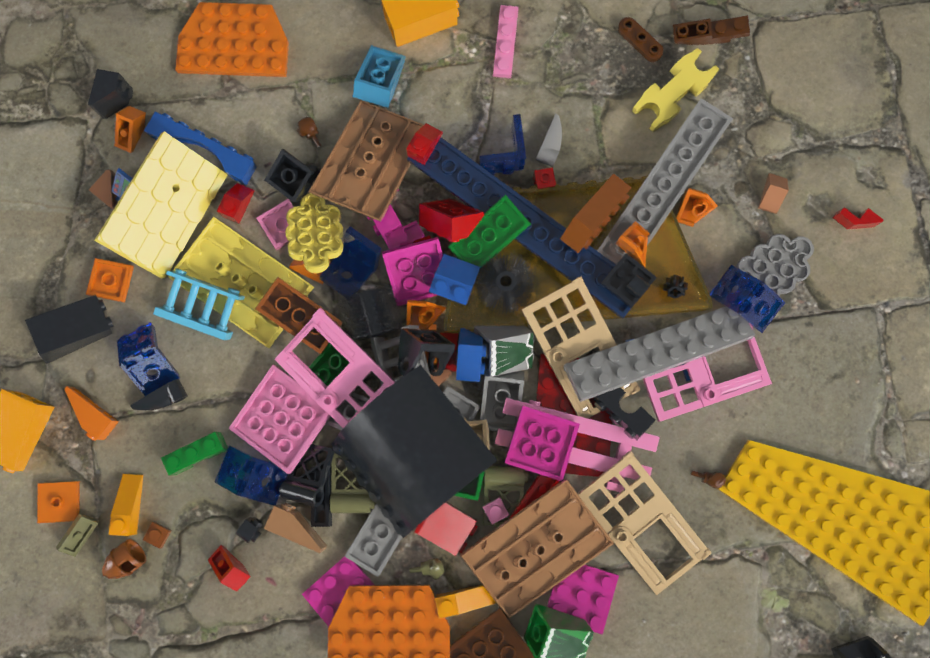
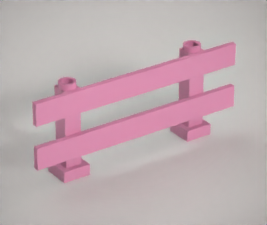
M509 398L505 400L502 412L504 414L519 417L523 405L579 423V433L619 443L615 458L573 447L568 461L571 464L606 472L621 460L622 456L631 451L632 446L653 452L657 450L660 437L644 433L638 440L631 439L624 433L625 429L623 427L541 407V402L529 400V403ZM498 428L495 444L509 447L514 432ZM630 464L619 472L623 479L626 477L636 480L640 477ZM642 465L651 476L652 467ZM615 476L604 484L606 489L621 492L625 489Z

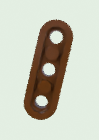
M625 17L620 21L618 32L649 62L660 60L663 54V47L633 18Z

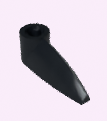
M176 379L130 406L133 410H156L178 403L187 398L188 395L180 380Z

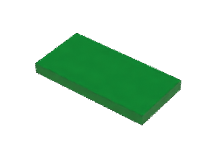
M504 195L484 213L483 218L468 238L460 239L459 242H452L448 247L458 259L480 266L481 269L482 266L484 267L487 264L486 261L489 262V260L501 252L526 230L531 223L512 201Z

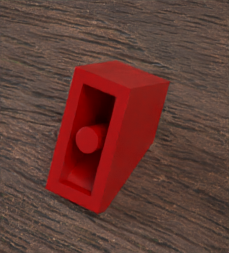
M427 123L415 133L406 148L408 157L425 165L443 132Z
M236 183L224 194L217 212L223 218L240 224L255 190Z
M222 545L208 559L220 583L236 592L251 577L245 566Z

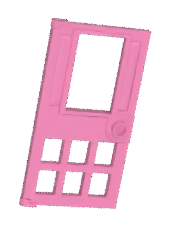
M319 308L314 313L313 318L275 358L287 373L342 428L376 397L395 383L322 308ZM313 327L350 362L329 386L292 351ZM371 372L384 383L376 392L363 382ZM358 386L370 396V399L362 407L350 396ZM345 400L357 410V413L349 421L337 409Z
M747 320L748 323L750 324L752 330H753V327H752V325H751V322H750L749 320ZM755 337L747 341L758 371L715 385L706 357L703 356L684 365L644 378L643 381L657 421L661 422L772 384ZM687 369L691 383L677 386L673 373ZM667 376L671 389L657 393L653 380ZM693 387L698 400L684 405L680 391ZM674 394L678 407L664 411L660 398Z

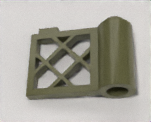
M334 454L331 477V513H371L372 509H375L376 503L370 499L366 489H359L354 484L357 477L351 481L344 474L348 470L347 467L343 471L337 467V458L341 457ZM341 476L350 483L345 489H336V481Z
M490 466L485 471L484 505L491 501L488 498V490H497L502 495L500 497L501 500L504 498L511 505L507 509L508 513L513 508L516 509V505L524 497V483H528V471H524V469L519 467ZM511 491H519V499L513 504L506 495ZM484 511L483 525L500 526L505 522L498 521L491 524Z

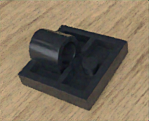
M625 253L601 282V285L628 307L632 308L657 277Z

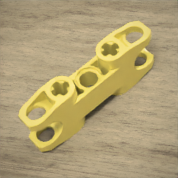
M699 48L683 56L670 69V73L674 78L662 89L654 83L644 92L640 100L633 107L632 112L635 115L647 108L652 109L656 113L657 118L649 128L652 132L668 124L681 111V108L676 103L689 91L697 97L706 89L719 71L716 65L708 71H700L696 68L694 62L702 52Z

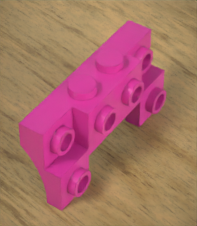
M391 204L381 222L373 219L375 225L372 227L377 236H382L389 250L412 244L415 240L425 237L417 221L402 226Z

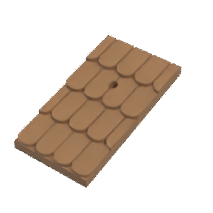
M360 100L309 193L381 222L411 165L407 161L406 148L423 124Z
M563 480L487 536L481 538L460 554V556L504 614L511 618L612 546L614 542L567 480Z

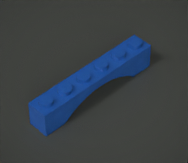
M154 112L144 129L155 140L165 131L181 143L205 148L220 160L230 178L245 186L257 168L253 162L254 159L249 155L243 154L242 156L229 145L227 147L222 146L221 142L213 137L209 139L205 137L203 132L197 129L194 131L189 129V126L182 121L178 123L173 121V118L166 113L161 115Z

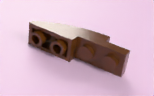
M748 15L717 21L704 19L674 24V43L682 45L728 43L734 38L750 36Z

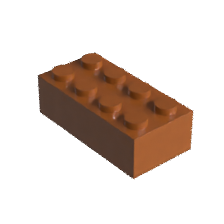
M613 173L577 213L560 239L577 253L583 247L587 249L594 241L592 238H597L602 232L603 228L601 226L606 227L612 220L611 215L616 216L622 208L619 205H624L630 197L628 192L632 187Z
M277 277L255 307V310L295 337L313 318L314 313L322 307ZM323 309L339 327L342 325V321ZM314 327L302 339L303 343L319 354L322 353L329 343Z

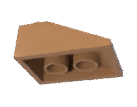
M285 502V504L281 503L273 507L264 529L315 552L321 553L326 550V543L311 527L301 512L295 510L296 506Z

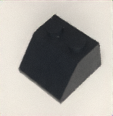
M97 69L88 105L103 119H107L129 105V101L133 97V88L120 73Z
M282 149L264 181L295 203L300 201L311 188L314 171L285 149Z

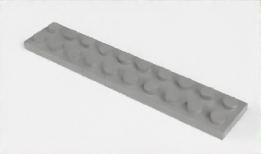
M701 98L597 251L614 264H617L626 252L616 245V242L635 221L650 233L648 235V246L733 118Z
M734 303L564 364L563 368L579 401L582 402L754 338L755 333L738 304Z
M447 386L443 393L462 417L466 418L467 422L472 421L480 405ZM377 503L345 557L379 577L402 536L394 530L390 520L383 516Z

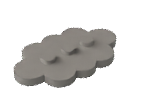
M776 234L770 237L766 244L755 246L750 256H745L737 262L736 272L740 278L732 286L734 297L742 302H748L756 298L760 303L771 304L779 298L780 294L791 292L795 288L796 282L805 280L810 274V265L807 259L812 256L814 251L812 242L803 236L790 240L783 234Z

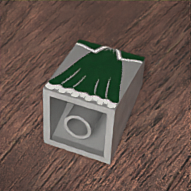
M474 326V333L483 337V345H487L486 357H482L481 363H485V372L490 377L533 367V343L535 337L533 332L527 327Z

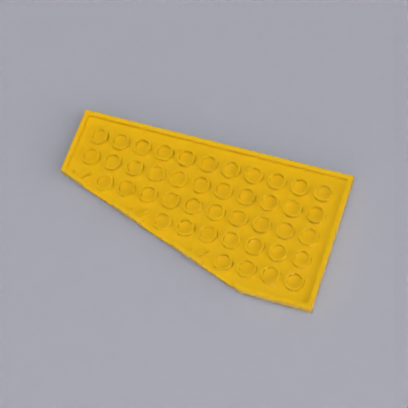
M748 440L725 475V484L717 489L918 625L924 626L930 616V491Z

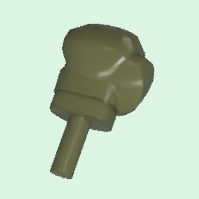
M432 558L421 562V567L410 568L409 571L410 573L422 572L423 576L430 575L434 580H437L443 575L444 566L438 558Z

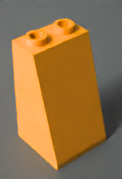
M381 0L384 17L396 47L457 25V17H459L457 9L459 8L458 0Z
M1 389L0 465L3 466L2 469L10 473L24 471L55 407L23 392Z

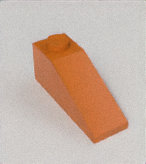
M66 386L64 390L81 428L87 432L86 436L94 441L105 440L119 421L75 387Z

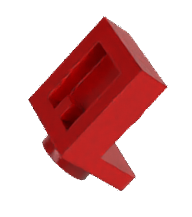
M553 167L534 171L533 182L534 185L537 184V189L556 186Z

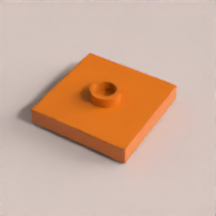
M95 258L86 295H96L98 298L125 303L134 266Z
M80 481L38 484L37 523L70 522L76 519L80 513Z

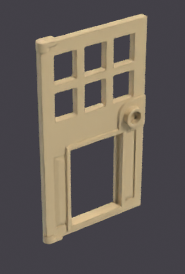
M581 276L571 281L568 285L521 309L576 415L590 418L599 413L600 410L596 406L592 407L589 399L582 402L579 401L563 368L564 364L596 347L603 351L617 346ZM578 289L585 304L574 310L566 294ZM561 298L568 313L557 319L550 303ZM545 307L552 322L540 328L533 312ZM588 309L595 324L584 330L577 314ZM572 318L579 333L567 338L560 323ZM555 326L562 342L551 348L544 332ZM637 382L621 387L626 392L622 399L641 390Z
M632 451L627 452L622 456L621 460L578 493L612 541L656 595L712 553L635 458ZM629 464L640 476L630 485L619 474ZM614 476L625 488L615 497L604 486ZM643 482L646 483L654 494L644 503L633 491ZM600 488L609 499V502L600 509H597L589 499V496ZM628 494L638 504V507L629 515L618 504ZM613 506L623 517L614 527L603 516ZM660 518L691 556L689 560L666 578H664L634 540Z

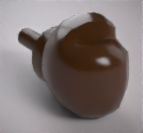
M311 117L301 119L298 122L297 133L300 137L306 136L308 140L312 138L317 148L321 147L322 145L316 137L319 132L314 120Z
M691 471L692 476L702 478L701 482L706 483L712 488H721L726 482L725 476L719 472L700 473Z

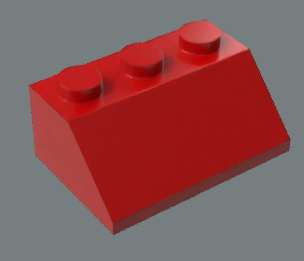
M451 198L419 203V226L426 228L427 231L436 233L437 236L447 238L450 242H459L460 239L468 238L484 216V212Z

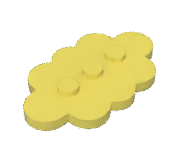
M310 193L303 196L300 203L301 206L293 207L287 212L288 227L285 231L286 238L289 241L287 248L289 256L292 259L303 261L305 268L309 272L321 273L328 268L329 259L337 258L342 254L343 242L341 238L344 231L343 226L340 224V210L336 206L325 205L323 198Z

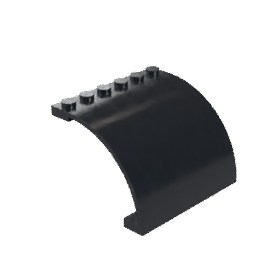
M422 365L413 369L376 397L341 430L331 443L334 452L340 455L347 469L353 472L357 477L358 483L369 493L370 499L377 503L383 516L390 520L394 530L403 538L497 461Z

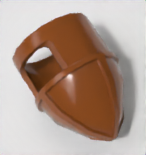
M127 539L116 548H113L103 564V576L109 579H118L131 575L136 569L146 563V555L143 549L132 539Z

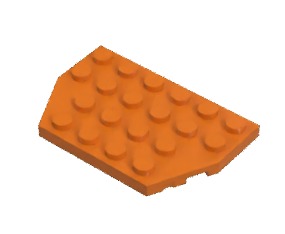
M199 2L178 36L176 72L184 74L287 77L289 42L273 6L268 4Z
M350 585L328 627V658H450V625L445 617L439 619L435 595L430 585Z

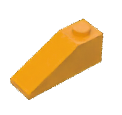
M122 475L111 512L109 535L131 536L137 534L144 475Z
M483 585L436 594L435 596L439 619L496 603Z

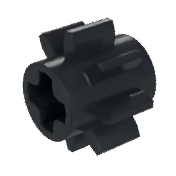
M675 274L670 278L667 277L666 283L663 284V291H667V297L670 296L675 299L685 296V290L688 289V283L684 282V277Z

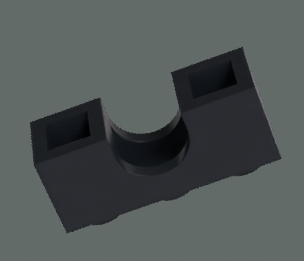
M621 387L595 396L593 399L595 406L600 411L608 413L610 415L609 419L614 424L622 426L625 429L624 433L631 439L638 440L656 421L642 407L634 413L624 412L620 408L619 401L626 392Z

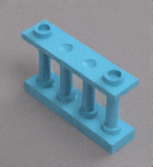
M175 268V271H167L166 274L174 277V281L166 305L155 307L153 315L222 340L231 339L233 332L227 330V323L235 299L244 300L245 296L240 295L239 290L228 288L227 290L186 275L187 272ZM183 280L191 283L192 286L184 311L180 313L174 311L175 308L173 306ZM199 287L210 290L202 316L196 319L192 317L193 314L191 312ZM217 293L228 298L220 322L215 326L210 324L209 317Z

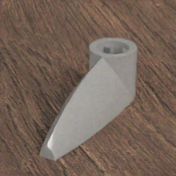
M556 113L536 158L537 161L551 167L554 166L562 141L560 117Z

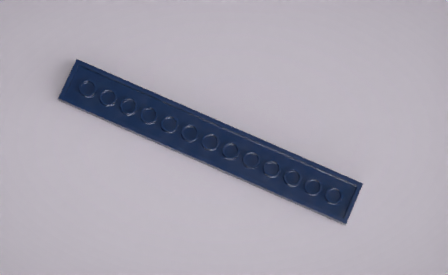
M440 137L425 165L410 157L407 158L408 162L465 204L484 213L506 195L531 223L514 240L570 281L582 276L590 295L623 319L629 312L630 307L601 285V282L616 264L591 246L587 249L583 247L577 253L560 239L566 230L564 226L442 137Z

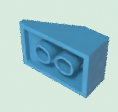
M371 46L354 80L353 97L388 108L406 56Z

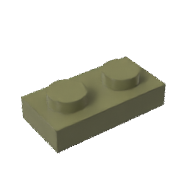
M79 513L56 546L57 550L76 557L98 525L97 520Z

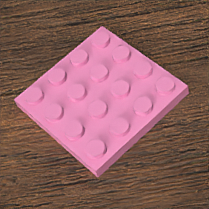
M272 365L229 429L287 474H291L330 418V415L290 375L278 366Z

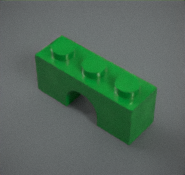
M213 432L161 457L168 476H175L194 467V464L208 458H213L229 449L222 433Z

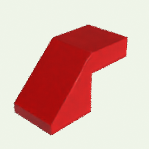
M844 207L832 217L847 230L873 228L884 220L869 208L856 217Z

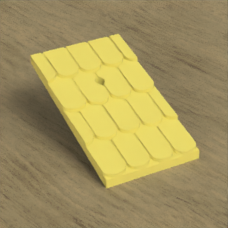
M165 131L162 132L94 241L159 278H165L167 271H170L198 222L201 221L211 201L217 195L227 174Z
M215 217L211 219L175 267L186 271L188 276L227 290L228 288L239 290V294L245 296L244 300L235 299L229 321L267 348L272 346L283 331V328L255 310V307L276 278L279 277L306 297L314 288L310 283ZM168 276V278L174 281V277ZM182 280L180 286L190 292L192 284ZM199 287L196 297L206 304L210 290ZM217 293L212 309L222 315L228 297Z

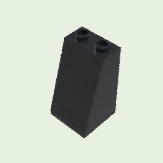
M96 295L25 320L37 351L46 364L111 335L112 331L110 328L114 327L110 316L105 317L103 311L107 310L103 300H98Z

